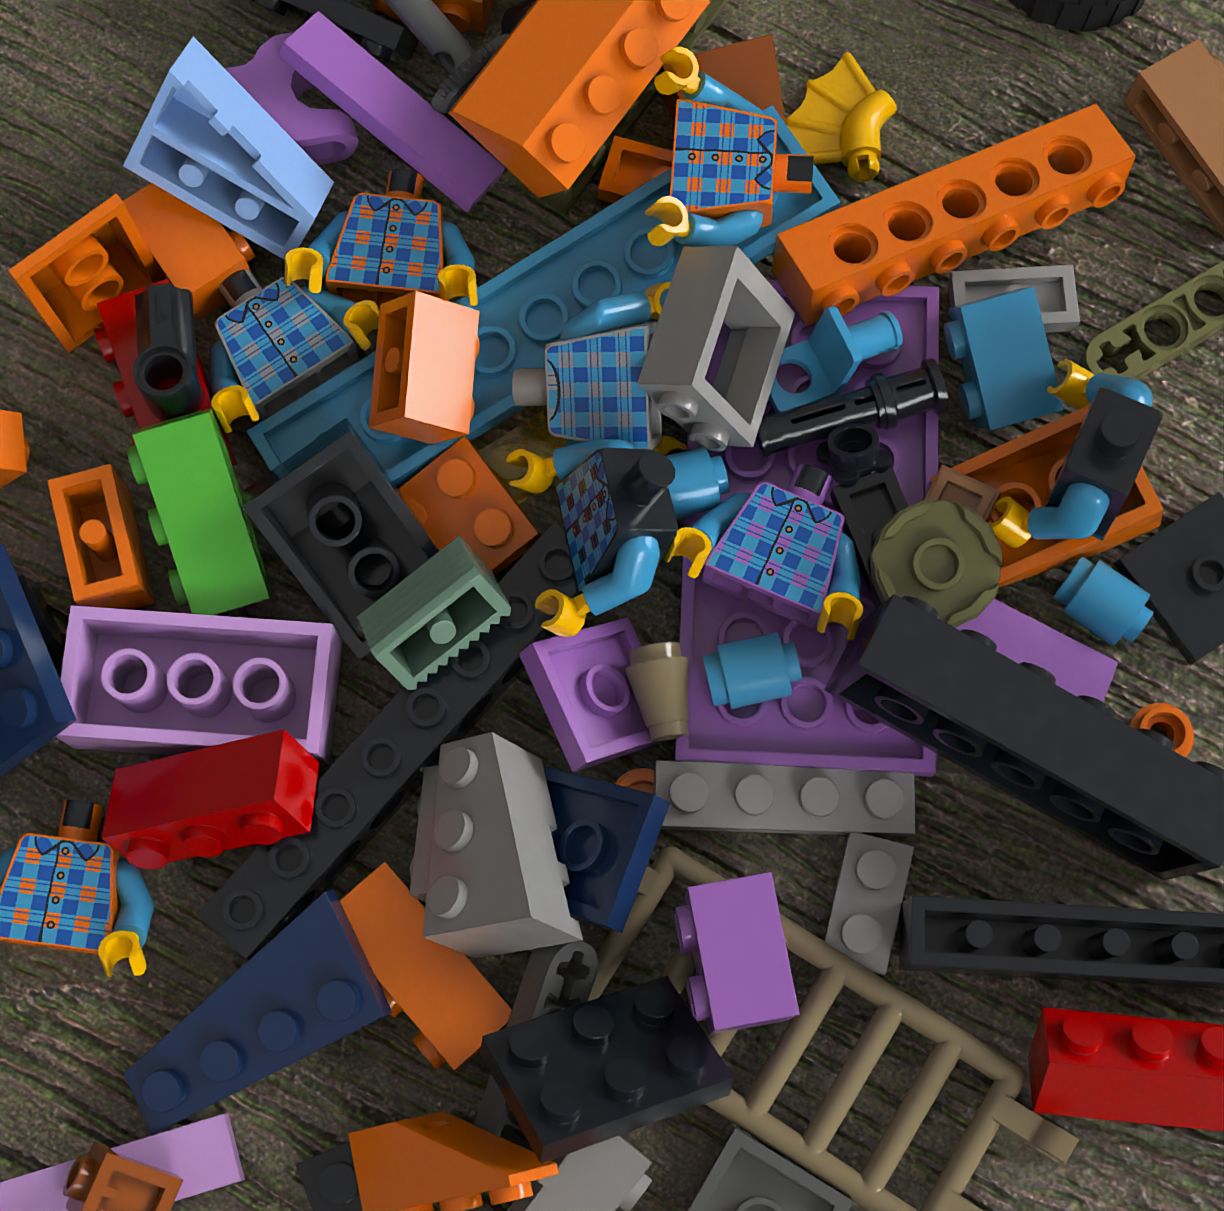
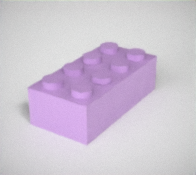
M71 605L60 681L77 721L55 737L73 749L173 756L285 729L319 762V766L329 767L343 641L333 624Z

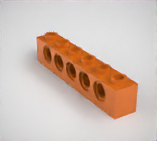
M1096 103L778 233L776 235L771 271L806 326L818 322L824 310L834 305L843 317L850 313L857 305L880 295L886 297L893 296L903 291L915 280L934 272L938 274L950 272L962 264L965 259L987 250L992 252L1002 250L1012 244L1018 237L1041 227L1045 230L1052 229L1063 223L1074 213L1091 206L1100 208L1112 203L1124 191L1125 183L1136 155Z

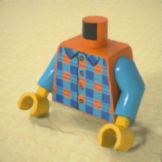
M676 47L660 56L663 63L673 67L676 75L669 71H664L656 76L654 80L656 90L661 94L671 95L682 89L685 99H677L670 196L660 198L645 210V215L658 217L664 223L657 225L647 233L648 240L652 245L663 246L675 237L678 243L691 247L734 246L757 234L759 228L772 224L774 192L812 193L814 155L777 154L776 119L766 116L762 109L703 71H699L696 57L687 48Z
M397 168L389 171L385 195L356 194L353 197L349 211L339 213L307 248L292 249L285 256L284 285L291 286V283L297 279L309 280V292L318 294L321 292L322 277L326 275L325 282L329 292L355 303L363 300L374 301L379 309L381 304L414 291L446 301L453 297L464 296L469 298L470 306L478 304L475 260L458 226L444 220L440 203L434 200L421 199L424 178L418 172L409 169Z
M64 800L57 837L24 833L16 846L7 848L0 856V941L99 955L107 977H112L113 967L119 960L129 958L133 975L140 976L144 974L147 968L142 947L146 943L154 912V902L139 867L129 863L125 856L108 843L97 842L104 806L84 801Z

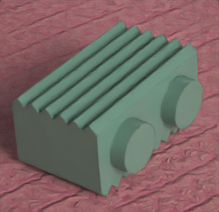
M458 536L357 616L363 628L364 637L368 641L367 644L373 656L407 690H416L417 682H427L428 673H437L438 665H447L449 657H458L459 649H468L469 641H479L480 632L489 633L490 624H499L501 616H510L511 606L492 570L462 537Z

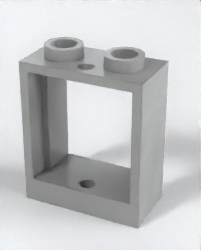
M738 246L683 247L637 384L658 404V410L667 417L674 419L690 435V441L698 447L705 446L707 450L717 452L724 451L727 446L753 447L795 312ZM724 322L731 329L712 387L705 380V376Z

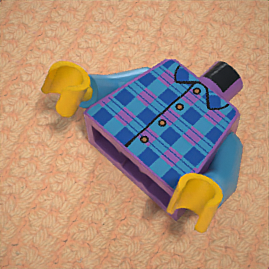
M799 464L787 490L768 482H760L752 494H734L703 514L691 527L677 530V536L663 558L667 563L670 562L673 556L688 558L692 565L687 576L691 578L698 577L706 561L702 582L813 630L816 626L819 633L824 634L827 623L837 622L847 628V640H854L863 614V605L859 601L861 579L854 542L846 534L842 533L845 517L841 513L822 505L833 480L828 473L815 466Z

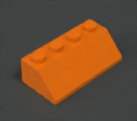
M536 0L448 114L538 198L568 190L664 63L661 61L660 56L678 46L709 5L710 1Z

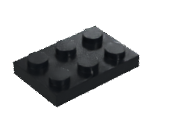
M667 975L484 1035L481 1042L480 1055L540 1163L729 1096L734 1080L732 1073L695 1017H693Z

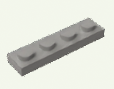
M657 760L654 763L653 794L670 803L661 827L663 830L826 835L862 833L870 836L910 837L915 834L914 774L743 763Z

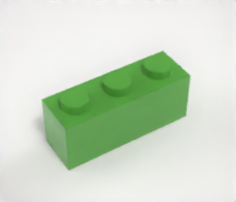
M207 408L139 428L132 434L135 446L127 448V455L137 483L139 485L149 483L156 507L148 509L149 522L157 544L159 546L169 544L177 568L168 570V576L179 607L189 604L192 614L215 615L269 599L272 586L250 518L242 508V493L213 408Z

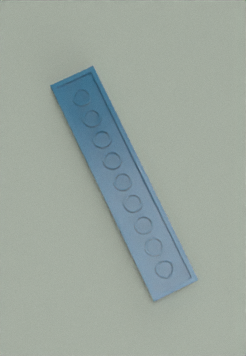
M773 105L763 110L766 116L777 120L776 153L807 155ZM813 164L812 193L774 192L772 224L759 228L757 234L734 246H738L754 265L774 252L776 235L778 233L839 209L840 200ZM672 167L477 288L478 304L476 306H470L469 298L464 296L454 302L479 311L478 337L480 350L475 361L472 393L475 409L470 422L469 435H465V437L472 441L527 407L516 406L512 393L514 370L516 368H545L546 344L560 340V333L565 322L599 299L636 291L645 293L651 285L672 281L682 248L691 246L678 243L675 237L663 246L652 245L648 240L647 233L657 225L664 223L658 217L645 215V210L664 196H670ZM669 289L661 293L660 305L662 308ZM649 318L647 322H654L656 320ZM376 351L246 431L271 471L340 421L347 418L396 487L414 477L463 436L432 445L369 428Z

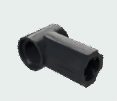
M170 283L148 285L146 290L135 294L138 357L134 362L133 376L150 411L157 418L166 421L197 412L203 401L204 393L197 374L193 296L189 289L174 287ZM181 377L179 383L170 389H156L159 383L166 378Z

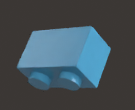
M1035 287L1019 288L948 308L951 322L944 323L946 344L954 360L961 358L966 382L959 384V396L966 418L968 420L975 419L977 428L994 430L1064 410L1062 400L1047 391L1048 386L1056 388L1058 383Z

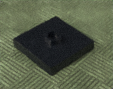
M1218 492L1114 563L1124 577L1151 594L1145 606L1154 612L1152 616L1190 666L1224 643V497Z

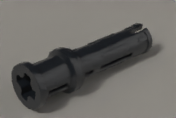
M929 358L922 360L920 368L890 377L877 373L871 375L870 379L865 381V387L764 416L756 437L760 453L765 458L776 452L826 439L832 430L843 424H876L879 429L884 428L888 430L895 428L900 419L932 410L937 415L946 413L949 409V401L942 372L935 359Z

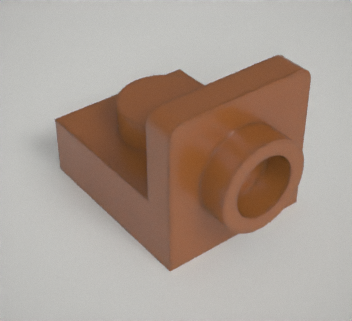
M94 1142L87 1157L79 1155L74 1161L65 1181L63 1195L69 1197L66 1204L68 1211H170L183 1179L174 1173L115 1153L108 1146Z

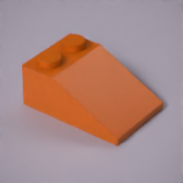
M117 193L8 270V275L17 289L68 353L95 334V328L104 326L96 303L165 280L126 205Z
M1090 404L960 463L951 469L1000 490V499L1009 496L1029 513L1035 507H1045ZM1142 465L1127 499L1103 540L1093 536L1083 539H1035L1031 536L1022 546L1012 548L996 536L1002 549L999 587L1079 561L1082 556L1087 558L1102 553L1160 527L1164 509ZM936 475L930 477L931 484L933 483ZM995 508L988 523L998 521L1003 514Z

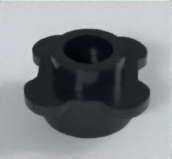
M848 423L838 426L831 431L827 442L821 443L816 450L817 460L828 464L833 470V479L837 483L844 485L854 484L860 477L872 474L873 471H886L892 464L890 452L880 450L877 432L872 427L861 423Z

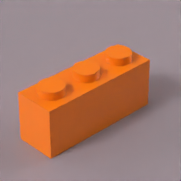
M384 862L344 896L340 903L391 1008L392 1013L390 1015L395 1018L404 1011L420 1030L412 1038V1041L437 1070L447 1062L454 1071H460L480 1053L482 1036L507 1027L512 1008L465 954L423 938L425 907L418 899L409 895V888L390 866Z

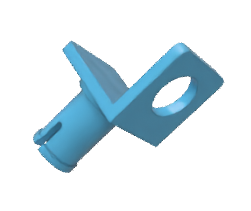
M835 305L826 308L808 340L784 348L779 367L783 364L793 363L804 368L809 375V388L801 393L787 392L781 388L775 376L768 398L774 411L778 413L841 394L861 361L888 351L898 350L899 346H902L903 336L898 320L890 311H883L877 316L847 326Z

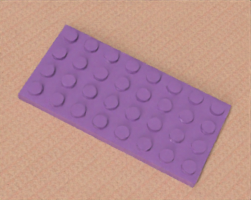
M766 279L795 312L785 348L808 340L817 322L806 326L778 280ZM908 286L893 296L886 297L880 295L863 302L842 317L846 325L849 326L877 316L880 312L890 311L899 322L903 343L902 346H899L898 350L888 351L861 361L841 394L865 387V381L870 379L871 375L877 373L890 377L920 368L922 360L929 358L935 359L939 365V287ZM724 322L705 376V380L712 387L731 329ZM793 363L783 364L778 367L776 379L781 388L791 393H801L809 388L810 379L804 368ZM769 399L763 417L776 413ZM931 410L898 420L897 426L888 430L884 428L879 429L876 424L868 425L879 436L880 450H886L892 456L891 466L908 506L924 500L932 485L930 477L938 473V415ZM687 433V450L699 448L690 441V435ZM827 438L776 452L765 458L762 457L756 440L753 447L727 446L724 451L719 452L707 450L710 458L720 455L726 469L730 491L720 495L721 503L736 493L752 494L760 482H768L787 490L796 467L799 464H808L825 471L832 477L833 481L822 505L835 510L830 492L832 487L841 484L833 479V470L830 466L819 462L816 456L817 447L821 443L827 442ZM706 512L684 517V527H691ZM682 556L679 644L681 655L689 658V721L687 722L689 735L675 739V761L911 773L914 776L932 777L936 773L935 752L824 690L849 642L847 640L848 630L844 625L830 622L827 623L824 634L819 633L816 626L813 630L702 582L706 561L698 577L691 578L687 576L692 562ZM859 568L861 579L859 601L863 605L861 622L876 607ZM778 632L781 644L794 642L802 680L790 682L792 696L731 709L730 703L718 706L713 705L702 655L718 652L717 645Z

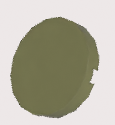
M922 500L895 513L878 532L870 554L871 582L881 603H884L893 594L901 598L903 596L918 598L934 607L938 612L937 618L954 628L977 618L994 600L1000 584L998 581L1000 578V566H1002V549L991 526L972 508L959 503Z

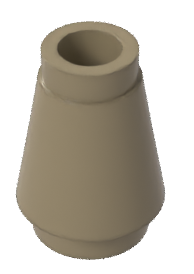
M662 642L630 650L628 652L630 666L625 668V672L646 728L649 729L650 740L652 742L666 741L689 735L687 724L689 721V658L681 655L680 644L678 642Z

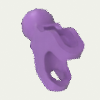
M293 33L274 35L259 47L253 59L248 63L226 68V71L317 165L345 160L356 150L359 140L356 127L349 115L339 109L309 108L298 100L304 91L315 86L278 56L283 42Z

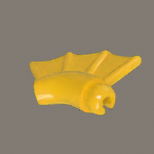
M845 52L832 71L817 79L806 81V97L801 106L789 117L785 118V124L806 154L814 155V165L842 162L847 167V173L852 180L868 182L879 174L880 163L878 160L881 158L880 130L895 114L897 106L886 91L882 89L876 91L852 54Z

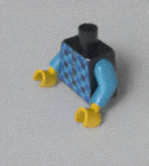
M1068 359L1058 363L1057 367L1067 372V376L1058 387L1048 386V393L1077 409L1085 407L1089 402L1090 406L1045 507H1035L1029 513L1009 496L1003 497L995 503L994 507L1003 516L998 521L988 524L998 538L1012 548L1022 546L1031 536L1035 539H1083L1093 536L1103 540L1131 491L1163 417L1161 411L1152 407L1153 395L1145 383L1130 377L1105 373L1093 374Z
M592 439L557 448L553 451V457L549 458L539 456L524 449L514 450L507 456V463L518 467H528L524 478L509 482L511 486L537 494L548 489L554 476L558 475L560 479L555 489L579 595L570 598L555 589H549L541 593L535 601V608L548 615H555L552 619L542 623V628L559 636H574L583 627L586 613L591 611L597 616L648 591L652 585L658 564L677 536L678 524L668 488L675 478V468L667 456L654 450L634 449L631 443L621 439Z

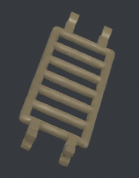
M674 846L663 848L652 865L646 867L623 932L610 929L596 952L598 970L588 1001L600 997L674 878H677L689 887L725 881L727 879ZM780 913L786 948L821 971L799 1006L800 1015L791 1019L746 1096L743 1097L731 1089L729 1096L705 1105L867 1211H918L884 1189L957 1061L961 1059L994 1080L920 1211H983L963 1198L961 1194L1000 1126L1026 1142L1030 1147L1051 1161L1057 1162L1059 1160L1062 1163H1067L1079 1139L1015 1101L1026 1080L1025 1071L1019 1064ZM678 947L660 977L667 975L679 994H681L686 986L688 977H691L696 970L693 953L680 954ZM560 961L557 968H567L570 961ZM845 985L878 1006L804 1133L801 1135L769 1114L768 1111L842 987ZM903 1022L936 1044L860 1173L827 1152L826 1148L898 1026ZM707 1029L705 1030V1034L720 1057L737 1032V1030L708 1035Z

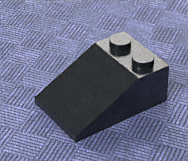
M347 418L340 421L242 491V508L359 660L370 653V647L364 637L365 634L362 631L363 628L359 624L360 621L357 616L440 551L398 488Z

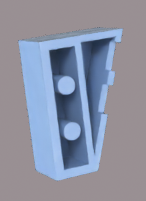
M194 36L170 68L123 164V167L284 260L290 250L299 248L334 184V181Z

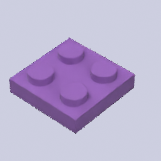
M628 617L582 629L571 637L556 636L534 642L519 653L572 772L666 742H652L650 740L649 729L646 728L625 672V668L630 666L628 652L641 647V643Z

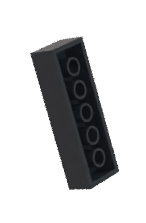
M893 594L859 623L854 640H849L824 689L826 692L1163 881L1221 867L1224 861V770L1207 762H1192L1173 751V743L1165 736L1152 730L1134 729L1114 718L1115 711L1106 703L1090 696H1075L1055 684L1056 678L1049 671L1032 663H1016L997 652V645L987 636L973 630H958L937 618L938 612L934 607L912 596H903L901 598Z

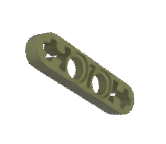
M1224 260L1097 335L1085 349L1079 366L1093 374L1105 373L1140 380L1224 329V314L1219 316L1203 314L1196 307L1194 295L1202 290H1210L1217 293L1224 302ZM1153 319L1167 322L1175 332V343L1169 346L1153 344L1144 332L1145 323ZM1130 343L1133 353L1124 359L1117 371L1112 367L1102 370L1097 363L1102 355L1112 358L1123 352Z

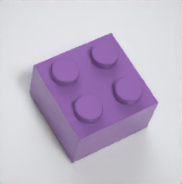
M772 872L688 887L683 899L684 906L675 907L676 913L673 914L680 954L692 952L697 976L688 977V981H686L690 1011L697 1022L705 1021L707 1034L711 1035L787 1021L800 1015Z

